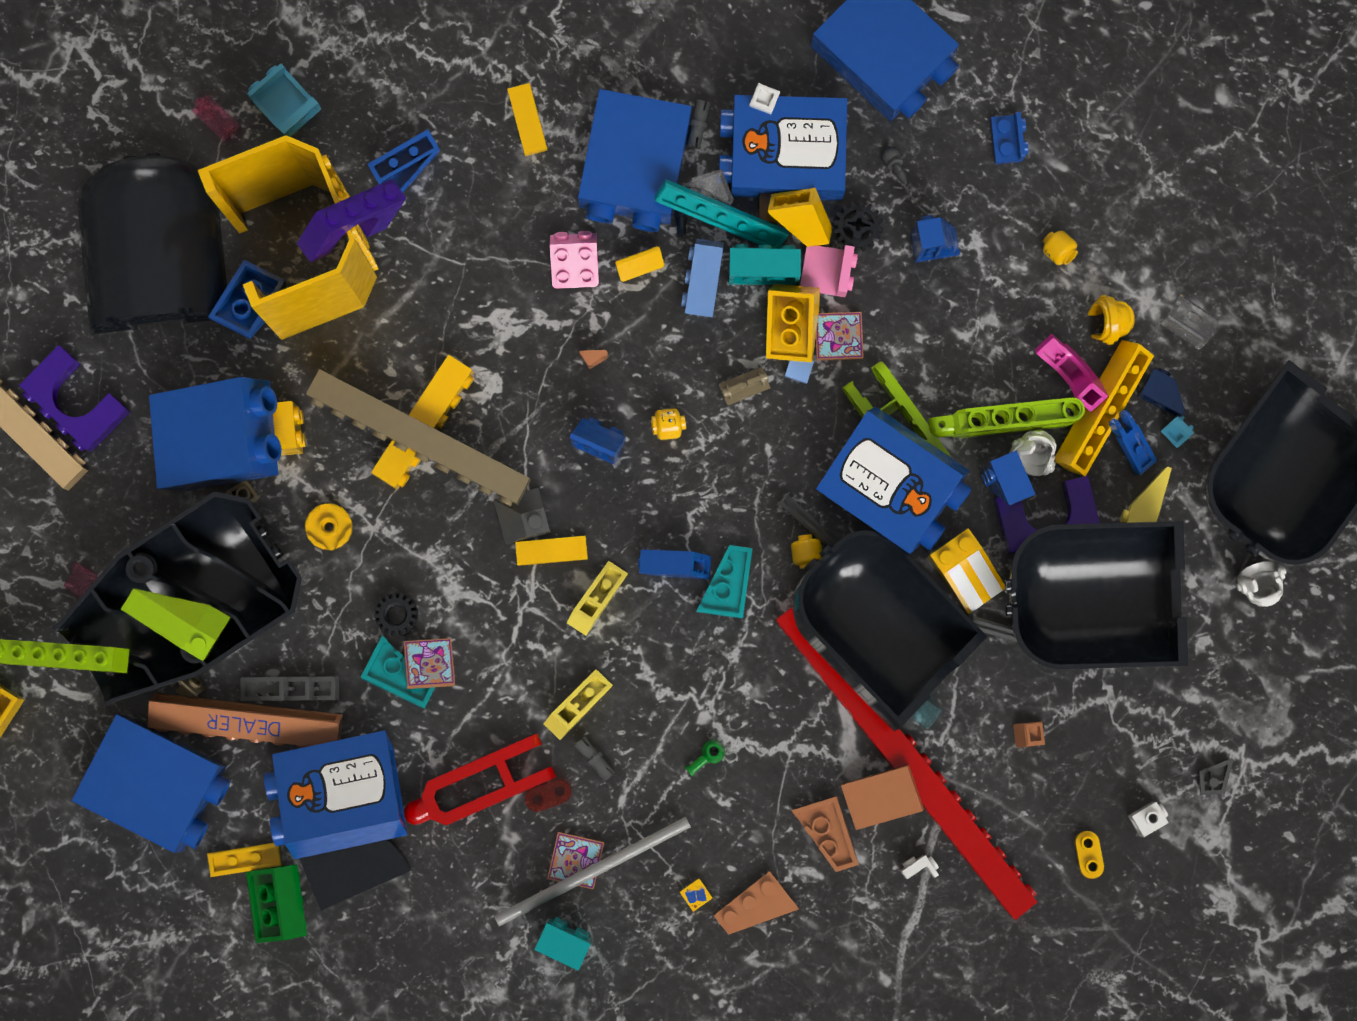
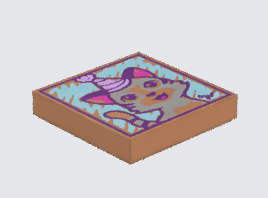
M862 312L819 313L815 338L816 361L864 358Z
M451 638L403 642L407 689L455 686Z
M558 832L547 879L560 882L599 862L604 842ZM596 877L578 886L594 889Z

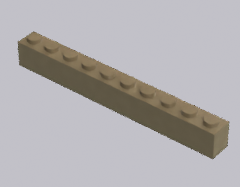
M320 369L306 393L311 398L309 401L311 404L321 409L324 405L332 409L330 413L340 419H343L344 416L352 419L351 424L357 428L364 430L367 427L373 430V436L383 441L386 438L394 441L393 446L404 452L410 449L415 452L414 457L425 463H427L428 459L437 463L435 468L447 474L449 470L458 474L456 479L468 485L470 481L479 485L477 488L479 491L489 496L491 492L500 496L498 500L508 506H511L512 503L519 504L531 481L529 477Z

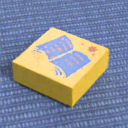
M699 878L680 891L693 912L713 898Z

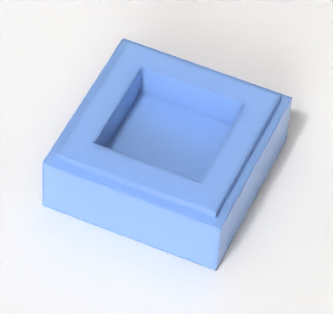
M790 361L785 377L807 384L814 361L812 363Z

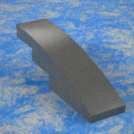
M337 676L241 677L240 701L339 700V677Z

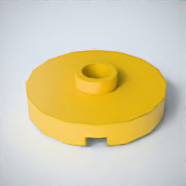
M328 503L316 506L308 514L305 521V531L308 539L314 546L323 550H335L342 547L348 542L352 534L353 523L350 515L344 508L336 504ZM328 523H332L333 530L326 531L325 526Z

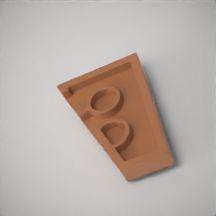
M837 796L791 810L817 844L819 850L835 872L859 865Z
M768 871L713 916L729 935L796 911L799 908L771 872Z

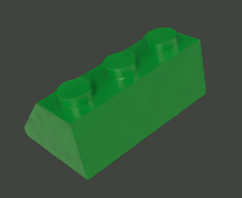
M297 864L246 872L255 943L284 941L307 936V924L304 917L303 897L299 881L300 874Z

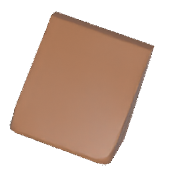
M606 350L579 351V355L588 369L593 368L608 358Z
M1042 721L1013 725L1017 748L1045 745Z

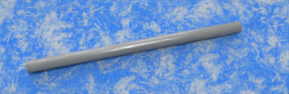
M684 817L494 915L497 924L501 926L691 828L687 818Z

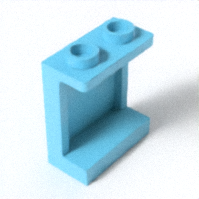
M281 63L278 66L271 67L266 73L267 76L260 82H254L249 87L247 95L283 136L291 137L317 114L321 107Z

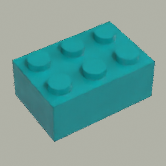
M738 244L734 248H730L728 285L784 284L798 286L801 277V249H796V246L784 245L781 246V249H772L771 245H759L758 248H749L748 245Z
M555 917L554 920L549 919L534 950L579 971L593 938L589 937L590 932L579 927L576 930L567 927L568 922L558 917Z

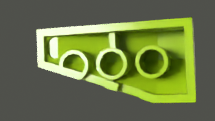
M133 588L121 608L122 611L202 661L206 659L230 619L228 615L208 604Z

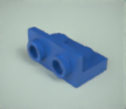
M1015 112L1014 115L991 117L990 125L995 164L1022 162L1025 155L1028 154L1029 148L1028 141H1024L1023 132H1026L1025 118H1021V112Z

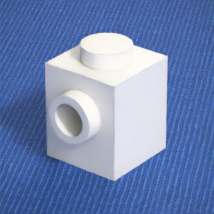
M1150 802L1128 815L1140 837H1145L1169 823L1166 819L1168 816L1166 809L1162 804L1158 805L1157 802Z

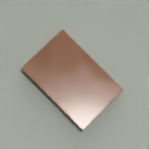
M909 764L841 784L856 830L924 810Z

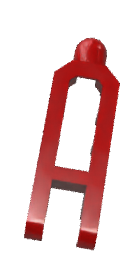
M538 733L427 781L421 798L410 802L405 807V819L413 825L422 824L428 820L449 825L556 778L551 766L515 782L506 762L508 759L542 745ZM491 766H497L505 787L451 811L443 812L439 809L434 797L437 790L477 774Z

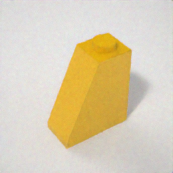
M816 188L771 194L768 207L769 214L804 245L811 247L830 243L832 226Z

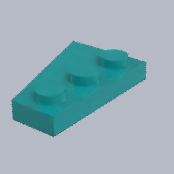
M729 545L696 612L743 619L753 548Z
M381 636L361 675V679L425 709L435 687L407 689L404 656L386 638Z

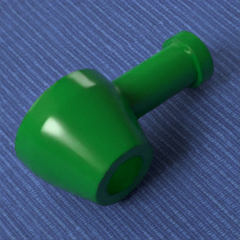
M718 740L707 741L702 747V755L685 767L687 772L694 776V773L705 764L720 762L725 756L724 745ZM711 747L718 749L716 756H712L709 753Z

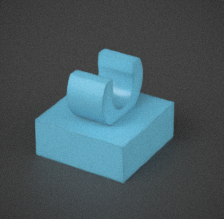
M1177 416L1161 430L1176 448L1194 433L1192 431L1193 426L1190 425L1188 427L1183 421V416Z

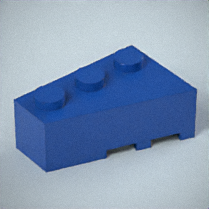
M426 130L367 165L378 185L393 179L402 193H404L440 153V149L430 131Z
M934 215L923 216L920 218V221L916 222L910 235L915 263L960 255L955 227L941 217L934 218Z
M1017 450L990 461L981 469L983 473L980 474L984 486H989L990 491L1008 505L1036 495Z

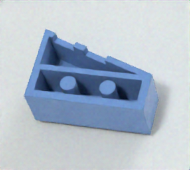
M697 238L695 247L690 246L688 260L692 261L691 270L687 269L685 283L689 284L688 293L683 292L681 306L686 307L685 313L713 317L724 242Z

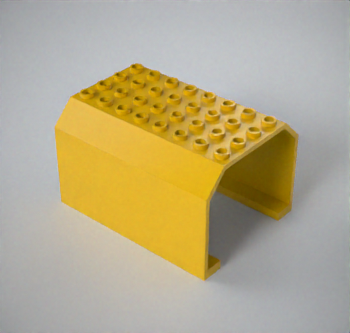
M287 135L198 170L206 193L239 234L248 231L242 213L312 185L330 192L335 204L350 197L327 154L322 156L318 148ZM358 224L346 232L349 241L336 269L268 296H265L253 281L243 284L251 307L281 340L364 308L377 279L375 271L378 270V266L369 250L370 246L366 236Z

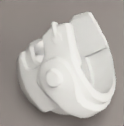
M1042 430L1026 432L1021 438L1013 441L1009 453L1017 450L1028 475L1045 476L1055 470L1054 454L1057 445L1050 434Z
M1262 561L1249 565L1240 571L1236 587L1238 591L1247 596L1251 603L1258 606H1271L1278 602L1283 595V579H1285L1286 570L1279 563L1272 561Z

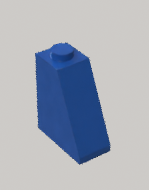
M641 550L638 558L639 573L645 575L710 580L711 556L693 551Z

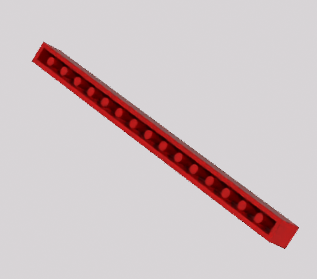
M792 607L775 620L890 766L894 769L909 764L923 807L1010 917L1016 920L1037 903L1034 898L1037 895L1028 883L1024 886L1019 879L1022 875L1014 865L1009 867L1004 861L1007 856L999 846L993 847L989 842L991 836L983 827L981 829L977 827L974 823L977 819L968 808L964 810L959 804L962 801L954 790L949 791L944 784L947 781L939 771L934 773L929 765L932 762L924 752L919 754L914 748L917 745L914 739L909 734L904 735L900 729L893 731L804 639L795 624Z

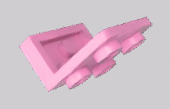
M580 231L578 234L557 232L554 235H550L552 286L554 288L596 287L599 284L597 233Z
M845 245L844 250L823 246L806 247L800 286L819 287L821 294L846 297L847 290L852 291L854 277L850 276L851 267L855 268L858 254H853L854 247Z

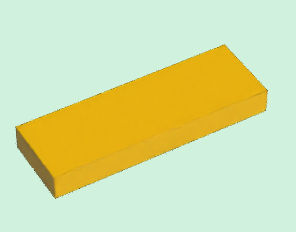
M530 83L508 88L525 156L548 151Z
M586 536L515 542L517 566L588 560Z
M274 843L207 853L210 877L283 866L280 846H275Z

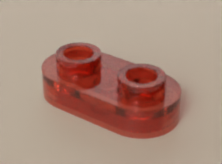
M555 780L528 791L525 803L530 810L535 812L562 804L571 797V786L564 780ZM557 787L564 789L562 796L556 795L555 790ZM535 795L541 796L542 802L540 804L533 802Z

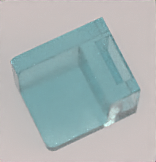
M926 701L911 719L925 730H928L943 710Z

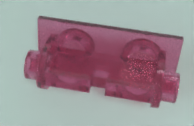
M208 94L204 98H197L194 102L196 106L192 112L224 142L241 127Z

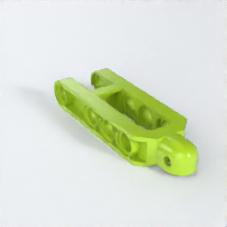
M880 361L871 367L874 376L892 399L891 402L880 410L891 415L899 409L917 435L950 457L949 452L938 437L930 433L928 423L887 366ZM853 381L843 387L845 395L863 418L866 412L873 408L866 397H862L854 386Z
M1062 398L958 410L953 415L929 418V430L935 437L968 438L1064 428L1072 426L1084 415L1085 407L1082 401L1077 398ZM1066 409L1071 410L1073 416H1069L1066 413ZM1019 413L1025 415L1027 421H1022L1019 418ZM995 416H1000L1003 419V424L998 423ZM972 418H976L980 422V426H975L972 423Z

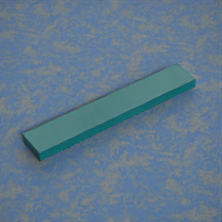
M665 179L654 196L655 202L756 244L771 245L772 249H779L789 235L788 230L667 179Z

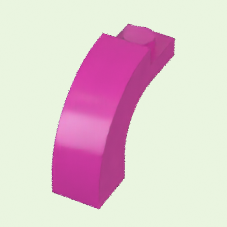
M1050 334L1035 348L1036 354L1063 377L1070 386L1074 397L1081 400L1084 407L1090 412L1108 397L1103 384L1093 370L1067 343L1063 344L1053 334Z

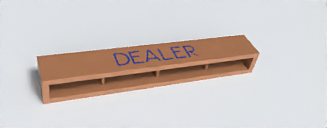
M154 693L149 700L148 728H154L159 732L171 730L178 731L184 735L197 733L202 734L204 737L223 736L229 740H238L240 738L249 739L253 743L266 741L278 746L291 744L304 748L341 740L343 715Z

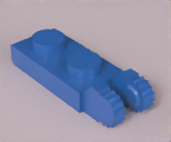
M1122 410L1119 416L1127 428L1124 430L1120 422L1115 418L1109 421L1112 432L1117 435L1116 438L1133 471L1137 475H1142L1157 460L1139 425L1135 423L1127 410Z

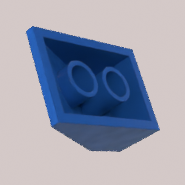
M243 260L208 317L251 339L265 321L251 307L243 284L253 281L265 296L286 289V281Z
M589 417L588 420L582 418L571 433L570 441L572 447L615 465L626 441L623 431L612 426L610 429L602 427V422L592 417Z

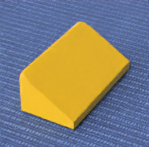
M656 246L617 260L615 266L620 280L624 282L663 268L664 261L660 247Z

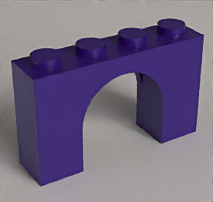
M391 179L326 207L314 214L298 240L297 245L310 263L330 255L340 238L357 224L367 237L385 230L406 200V197L394 180Z
M58 345L19 386L24 390L22 395L31 403L36 401L41 406L38 410L46 418L50 419L52 417L58 422L55 425L57 429L64 435L69 433L74 438L72 443L81 451L86 449L92 452L124 420L130 411L117 398L108 393L88 414L80 417L65 415L58 404V391L62 383L81 364L63 347Z
M1088 476L1061 483L1068 508L1065 524L1100 523ZM997 497L994 499V504L1007 554L1014 553L1015 555L1020 544L1037 530L1027 521L1022 500L1008 505Z

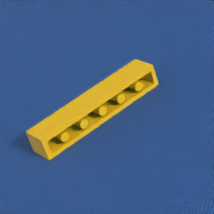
M1121 340L1099 379L1108 397L1092 412L1085 407L1084 415L1073 424L1055 456L1054 461L1068 472L1082 476L1087 475L1112 431L1109 421L1114 418L1118 420L1120 417L1119 413L1124 410L1154 357L1142 345Z
M448 355L409 416L436 430L438 427L443 428L449 418L447 413L451 408L455 409L462 398L459 396L464 388L468 389L474 380V377H472L474 374L473 370ZM391 441L371 473L397 490L399 486H405L410 478V475H408L412 466L416 468L421 460L414 457L415 452L410 449L404 452L393 446L395 442Z

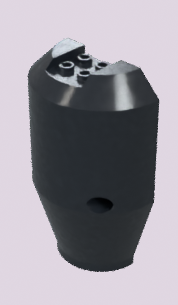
M212 492L116 555L61 621L52 626L53 630L63 635L70 644L129 649L127 673L91 671L101 689L106 707L116 701L199 676L295 612L302 576L291 556L283 561L281 557L284 554L277 544H272L268 538L270 533L263 524L259 525L257 522L264 516L249 498ZM137 562L146 564L147 572L145 575L137 571ZM133 588L208 604L228 615L230 619L206 659L202 661L122 611L121 608Z

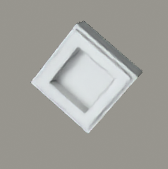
M758 83L749 106L771 115L780 91Z

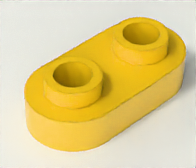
M1082 831L1075 837L1074 841L1079 870L1083 876L1095 879L1104 871L1099 838L1091 831ZM1089 838L1092 844L1086 848L1084 841ZM1091 862L1096 864L1094 871H1090L1088 868Z

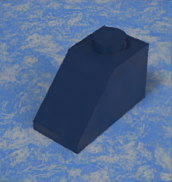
M1154 368L1149 372L1137 396L1175 417H1181L1185 412V408L1176 380L1170 377L1171 374L1168 371Z

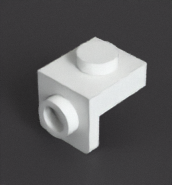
M923 854L917 859L913 856L902 863L904 868L900 870L904 878L909 879L926 867L932 877L935 878L938 876L936 870L939 867L931 856L927 858Z

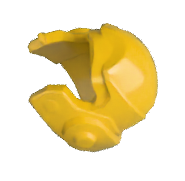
M1101 295L1100 298L1096 299V302L1088 311L1089 316L1104 314L1103 333L1092 334L1091 338L1101 340L1102 343L1107 345H1113L1120 337L1126 336L1132 330L1135 323V315L1131 306L1124 301L1115 300L1114 297Z

